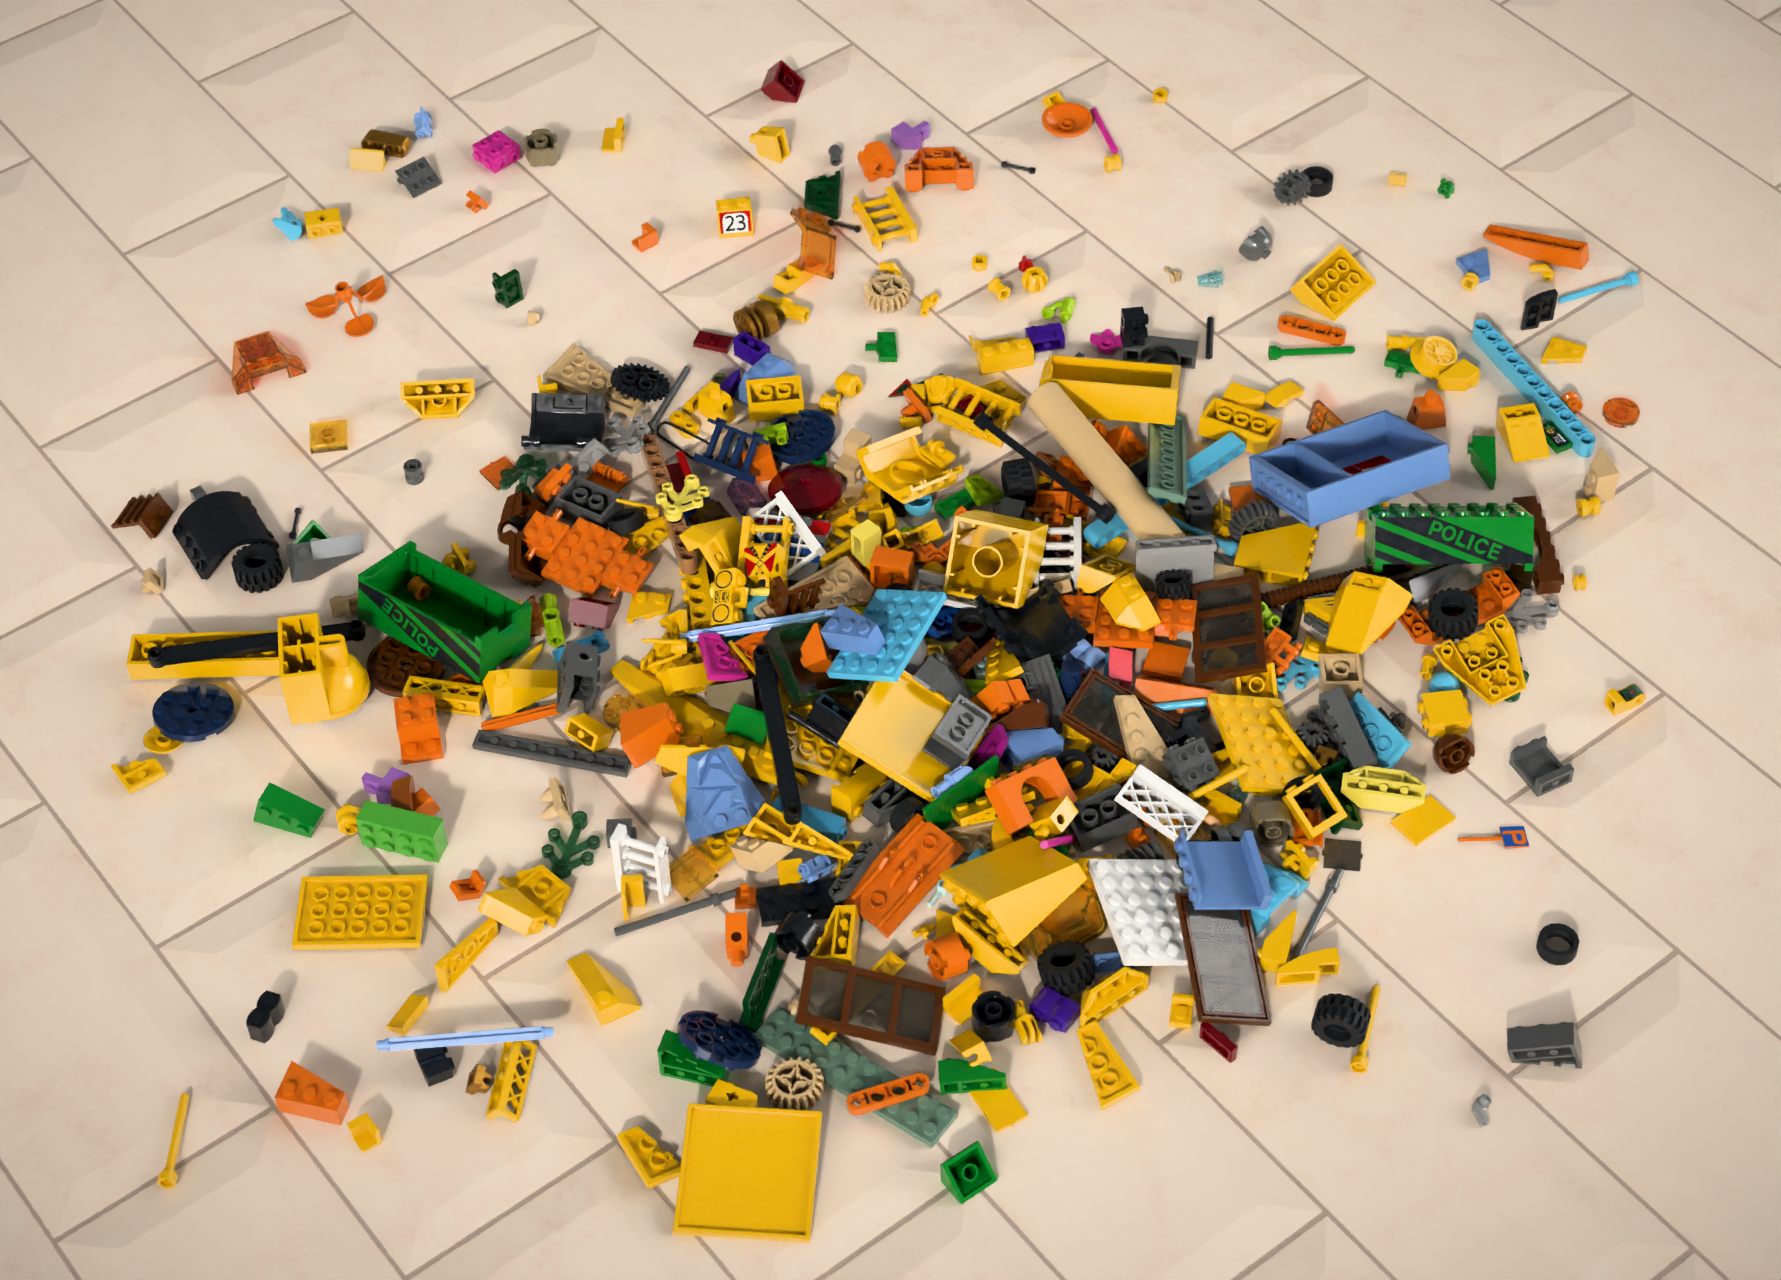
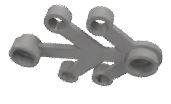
M617 415L610 417L606 421L610 431L617 432L621 436L612 439L607 438L602 441L611 457H617L624 451L636 454L642 450L644 445L642 438L651 429L640 416L632 419L628 432L623 428L622 421ZM638 428V433L636 437H633Z
M1523 589L1520 600L1514 609L1504 612V615L1512 628L1520 634L1527 632L1528 624L1534 626L1537 630H1544L1547 620L1543 617L1535 619L1530 617V615L1544 613L1548 617H1556L1560 610L1559 603L1551 599L1545 605L1524 608L1532 600L1533 592L1530 589ZM1514 618H1515V619L1520 620V621H1518V622L1516 623V622H1514V621H1512V620H1510V619H1514Z

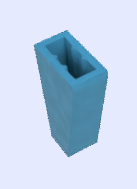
M777 796L772 807L783 813L780 797ZM801 803L803 812L800 822L838 845L839 840L845 839L848 832L846 818Z

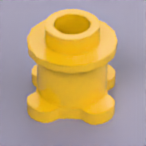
M825 393L824 396L821 395L819 400L821 410L833 411L832 415H836L841 405V394H837L836 397Z

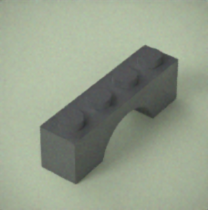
M1148 335L1143 346L1124 347L1123 361L1142 362L1149 356L1165 354L1175 359L1182 368L1195 369L1198 341Z

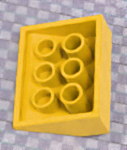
M1340 244L1302 277L1290 291L1302 304L1335 321L1377 282L1346 248Z

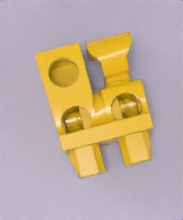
M663 635L660 639H669V638H667L666 636ZM655 643L653 650L640 661V669L653 676L656 675V678L661 680L660 676L667 667L672 665L681 667L687 663L694 662V655L690 653L683 654L682 659H675L663 665L648 668V664L655 662V660L658 661L675 655V653L670 652V644Z

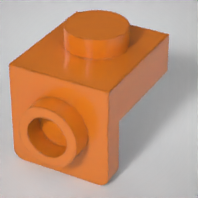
M473 870L469 879L451 881L450 889L458 901L481 898L486 882L478 870Z

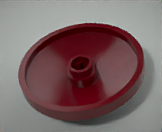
M820 464L796 465L781 471L770 481L768 486L770 502L776 498L775 494L782 491L799 515L818 513L832 507L839 501L843 494V481L840 474L828 466ZM778 505L774 506L776 509L780 510Z

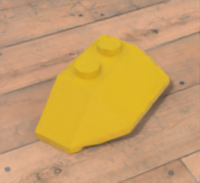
M474 378L400 382L401 401L421 419L459 417L475 397Z
M1132 573L1114 581L1100 598L1102 604L1117 625L1135 628L1144 632L1161 623L1148 596Z
M964 905L952 917L955 932L958 933L963 947L967 948L970 955L991 973L1018 974L1029 963L1021 943L1019 942L1015 947L1008 943L1003 944L996 937L997 931L987 923L988 917L981 911L970 909Z
M1123 967L1110 975H1105L1094 986L1087 987L1082 993L1079 1028L1094 1020L1099 1023L1147 990L1149 976L1146 973Z

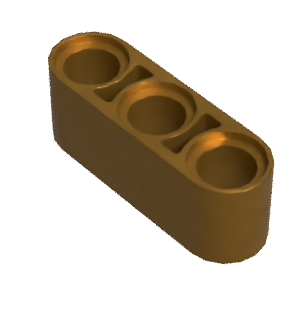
M371 129L361 141V145L364 149L384 150L385 155L403 158L411 148L412 141L403 135Z

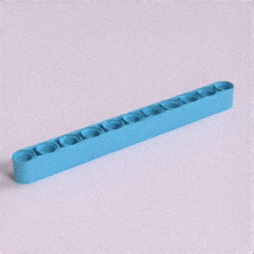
M1476 320L1472 331V340L1521 394L1530 403L1535 404L1546 421L1552 420L1573 443L1572 449L1577 455L1590 457L1593 454L1595 436L1487 320Z
M1228 433L1187 460V490L1240 456L1246 449V443L1235 434ZM1154 497L1161 507L1170 502L1169 499ZM1116 513L1107 525L1100 519L1088 525L1082 532V537L1095 549H1099L1129 528Z

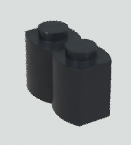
M265 991L259 997L257 1007L248 1015L246 1025L252 1040L266 1043L272 1037L275 1026L283 1019L285 1008L280 994Z
M447 1047L413 1049L416 1060L429 1087L454 1077L452 1070L455 1069L452 1058H447L445 1054L448 1053Z

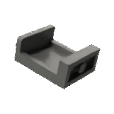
M1545 736L1539 739L1535 738L1523 746L1515 747L1511 751L1509 764L1537 797L1570 783L1574 773V768L1571 764L1563 766L1547 748L1548 739Z

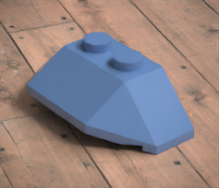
M766 353L744 373L734 399L748 406L746 380L796 376L794 363L781 356Z

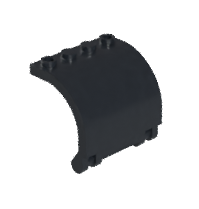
M531 393L529 437H521L523 450L581 451L594 438L602 443L605 428L606 395Z
M218 491L197 499L182 512L173 527L172 533L201 579L208 580L219 559L236 547L262 542V544H270V547L274 546L276 550L279 548V543L274 539L273 534L267 529L257 514V509L251 504L252 502L249 497L242 496L240 492Z
M1050 579L1043 581L1037 593L1028 598L1024 606L1018 609L994 607L981 594L974 598L979 604L976 607L982 616H987L985 619L986 623L991 629H996L994 634L1000 642H1005L1003 648L1009 655L1013 653L1022 663L1050 654L1052 661L1057 660L1078 646L1077 643L1088 634L1085 627L1081 626L1080 620L1077 617L1070 618L1058 601L1060 592L1057 588H1054V584Z

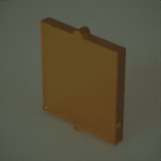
M505 456L495 462H490L488 466L479 470L480 474L496 490L512 485L514 481L523 477V474Z

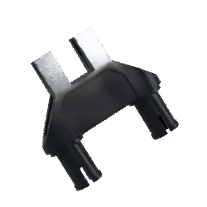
M1205 706L1194 712H1184L1180 718L1177 731L1169 734V739L1164 742L1167 748L1180 743L1183 746V742L1192 737H1195L1196 740L1203 737L1211 753L1223 750L1226 747L1223 740L1216 744L1213 743L1200 726L1199 722L1210 717L1209 711H1205L1207 709Z

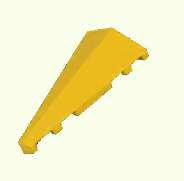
M765 802L743 832L746 836L848 861L853 856V853L802 822L796 825L787 824L783 813Z

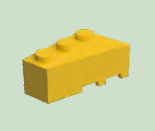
M866 762L854 770L853 776L850 778L845 776L842 778L843 782L841 784H833L831 786L832 812L852 823L856 818L862 816L864 802L889 780V776Z

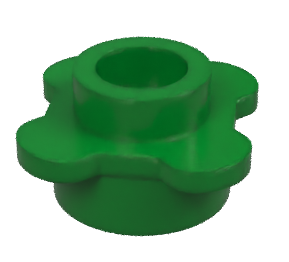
M1443 178L1440 180L1441 184L1437 191L1448 199L1451 197L1450 194L1454 193L1455 186L1453 182Z

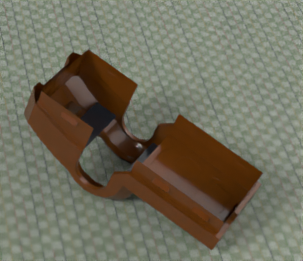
M520 490L507 497L498 524L497 535L501 543L509 545L508 573L512 574V578L522 584H530L536 588L545 580V577L541 576V571L545 567V559L536 555L532 557L531 561L524 558L528 548L521 544V532L536 511L546 515V505ZM507 524L512 525L518 531L517 533H515L512 530H509L505 533H502L503 528Z

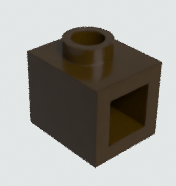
M1511 564L1510 570H1505V573L1518 591L1521 593L1523 589H1530L1534 568L1533 571H1524V566Z

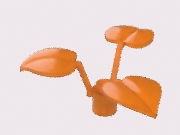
M380 276L361 286L357 293L351 286L349 287L347 282H339L335 286V296L324 295L305 303L308 311L317 318L332 316L335 313V307L339 306V300L348 303L355 319H351L346 323L345 331L349 336L361 337L372 331L374 320L369 314L357 316L351 304L353 294L361 301L365 299L367 302L378 301L386 292L384 277Z

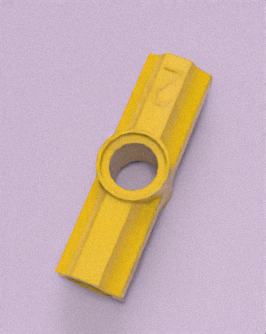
M759 294L757 297V301L764 299L772 306L779 320H784L787 317L803 323L808 321L810 309L794 304L788 297L777 299L764 294Z

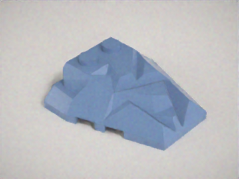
M726 745L687 756L685 825L690 842L749 824L765 801L729 747Z

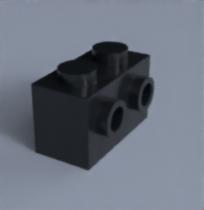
M1143 306L1121 308L1120 338L1123 347L1143 346L1145 338L1148 337L1147 327L1145 326L1149 323L1148 314L1144 313Z
M822 693L814 703L806 720L828 732L833 737L840 739L855 712Z

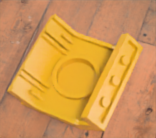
M920 426L855 451L866 478L903 505L955 484V479L959 478L958 474L965 472L962 465L950 470L942 469L919 452L920 446L916 435L922 433Z

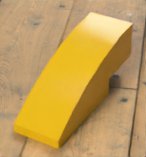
M813 256L788 264L786 271L775 275L773 287L785 295L793 292L809 281L823 267L824 263Z
M1329 948L1310 952L1285 963L1276 970L1275 986L1318 983L1319 975L1338 974L1340 966L1338 949Z

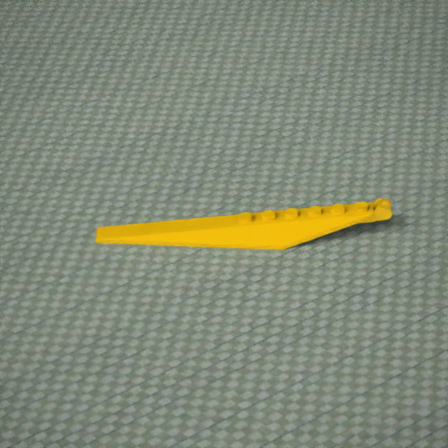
M623 659L609 670V674L645 707L667 702L670 709L674 710L676 720L682 724L683 733L680 734V739L687 746L699 747V745H706V747H719V744H726L745 749V756L742 768L748 777L777 785L773 761L763 757L765 741L759 743L724 732L727 715L690 695L667 698L660 679ZM795 770L797 783L805 787L808 783L807 778Z

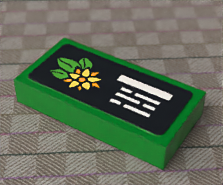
M1552 420L1542 423L1546 442L1556 454L1572 448L1573 443Z

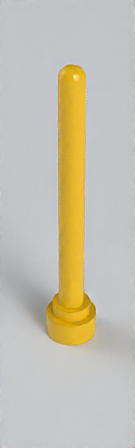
M1244 764L1186 796L1195 800L1248 772L1249 767ZM1157 807L1159 812L1163 813L1161 807ZM1167 808L1169 813H1174L1173 811Z
M1379 985L1372 987L1368 1004L1371 1019L1365 1040L1359 1045L1357 1054L1351 1058L1350 1069L1355 1073L1362 1074L1368 1069L1369 1061L1366 1053L1381 991Z
M182 1093L180 1096L166 1166L159 1173L157 1183L163 1188H173L176 1185L177 1175L174 1168L189 1101L187 1093Z

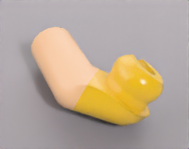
M1209 813L1200 824L1203 826L1207 823L1211 828L1222 825L1217 818Z

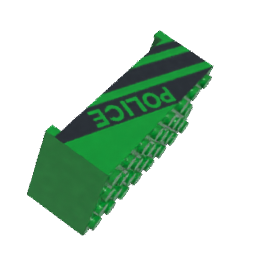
M1510 502L1506 503V506H1500L1498 503H1486V506H1479V503H1467V506H1459V503H1448V506H1440L1439 503H1428V506L1410 503L1409 507L1401 506L1399 503H1391L1389 507H1382V504H1377L1365 509L1364 561L1367 564H1371V569L1374 572H1382L1383 564L1516 563L1523 564L1524 571H1533L1534 516L1518 505V503Z
M412 541L407 542L358 574L359 620L478 684L484 680L488 671L496 670L497 665L510 656V659L513 660L530 647L531 603L525 601L523 606L417 551L416 543ZM416 576L423 578L425 583L431 586L430 595L422 601L416 600L407 591L408 582Z

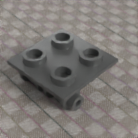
M424 157L395 170L399 177L397 178L398 183L405 185L413 198L442 184Z

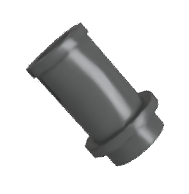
M832 145L828 150L830 163L832 166H839L841 164L840 154L842 150L838 145Z

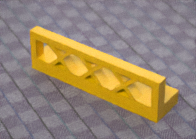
M409 676L402 691L403 697L433 692L436 711L481 717L483 713L484 686ZM413 683L422 685L418 688L411 687ZM437 686L441 689L435 691L431 690L430 688ZM453 689H458V690H460V691L457 692V693H450V692H449V691H451V690H453ZM479 692L478 697L470 696L469 693Z
M527 1040L504 1042L485 1117L494 1120L501 1115L515 1123L519 1121L537 1050L536 1045ZM521 1046L529 1050L528 1057H523L520 1050ZM519 1063L524 1071L523 1076H519L516 1070V1065ZM514 1082H516V1085L519 1089V1093L517 1095L514 1094L511 1088V1085ZM508 1101H511L514 1113L506 1110Z

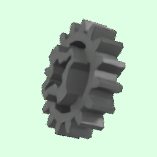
M1298 169L1294 173L1289 170V174L1283 172V177L1277 178L1279 182L1274 183L1276 188L1273 191L1277 200L1281 204L1286 203L1287 206L1291 202L1293 205H1296V201L1302 203V198H1307L1306 193L1311 192L1309 188L1312 186L1310 179L1303 171L1299 173Z

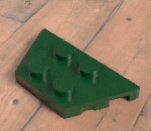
M835 171V175L830 177L823 175L806 181L804 209L838 219L840 171Z

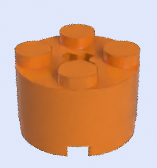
M875 141L864 146L865 149L862 152L861 150L859 151L857 160L864 176L869 182L893 176L896 162L887 144Z
M957 932L932 939L924 945L925 956L929 955L930 959L927 962L928 968L936 980H942L941 982L965 974L968 971V960L971 959L970 952L967 948L963 947Z

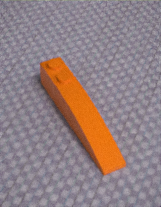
M1491 224L1483 233L1484 238L1503 248L1544 263L1582 270L1589 261L1587 242Z

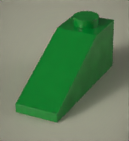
M1472 435V441L1467 445V454H1470V462L1488 488L1494 490L1496 480L1495 437Z
M947 1058L938 1060L941 1095L1007 1089L1006 1073L981 1065L970 1066V1062L963 1059Z

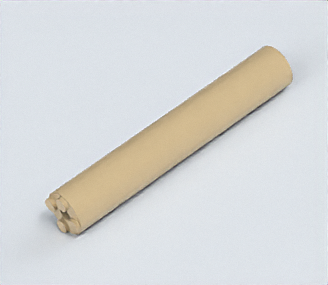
M1049 382L1043 384L1032 393L1028 400L1029 409L1138 540L1186 537L1154 497L1147 493V489L1057 383Z

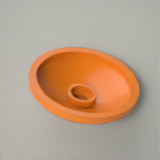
M1062 102L1048 107L1043 112L1042 124L1049 133L1055 136L1072 138L1080 136L1090 129L1092 115L1087 108L1080 104Z

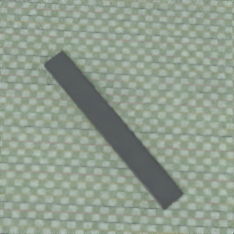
M478 730L472 744L475 750L627 778L632 765L629 758L625 756L598 751L593 752L587 749Z

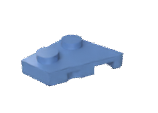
M1487 249L1456 259L1457 266L1464 274L1468 272L1476 274L1479 277V283L1490 280Z

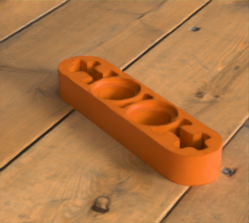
M1282 315L1278 318L1277 328L1281 332L1337 346L1345 343L1346 332L1341 328L1289 315ZM1299 327H1306L1307 329L1302 330ZM1323 331L1324 334H1318L1316 332Z
M915 1073L854 1092L847 1097V1110L852 1115H862L925 1095L930 1088L929 1078L924 1073ZM916 1082H920L921 1084H923V1086L919 1087V1085L916 1084ZM902 1087L905 1092L897 1095L893 1093V1089ZM874 1094L884 1096L881 1101H874L871 1097ZM857 1101V1103L860 1104V1106L856 1107V1105L853 1104V1102Z

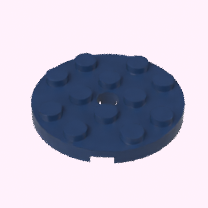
M798 410L799 413L788 416V413L773 420L770 426L785 422L789 436L787 444H770L774 459L792 465L822 457L836 440V428L833 420L828 415L815 410Z
M192 681L171 688L161 694L153 706L154 725L160 730V733L167 738L181 742L206 740V736L214 733L218 735L228 728L234 718V703L228 692L216 684Z
M690 1011L681 1017L677 1026L680 1043L691 1050L697 1059L707 1060L729 1071L750 1069L759 1061L762 1049L759 1040L750 1030L735 1020L725 1021L717 1018V1013L709 1011Z

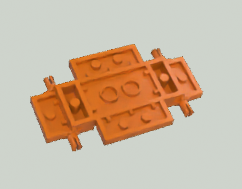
M556 509L551 517L538 511L533 514L521 532V544L528 548L524 558L531 561L532 557L536 555L547 560V564L541 571V576L591 599L601 585L611 589L608 596L616 599L620 591L628 592L635 596L654 569L653 563L643 559L647 552L645 547L641 546L636 554L625 551L629 545L628 538L581 517L577 519L570 529L569 525L559 521V518L563 515V512L559 509Z
M1080 588L1077 589V595H1060L1059 598L1060 604L1070 618L1077 617L1081 622V626H1084L1088 633H1094L1093 646L1153 649L1155 636H1166L1172 641L1174 637L1175 641L1177 640L1178 632H1194L1197 600H1182L1178 598L1175 601V599H1160L1156 592H1145L1161 623L1142 632L1135 628L1117 625L1101 600H1099V596H1084L1085 592L1082 591V588L1081 593ZM1101 590L1100 598L1106 590Z

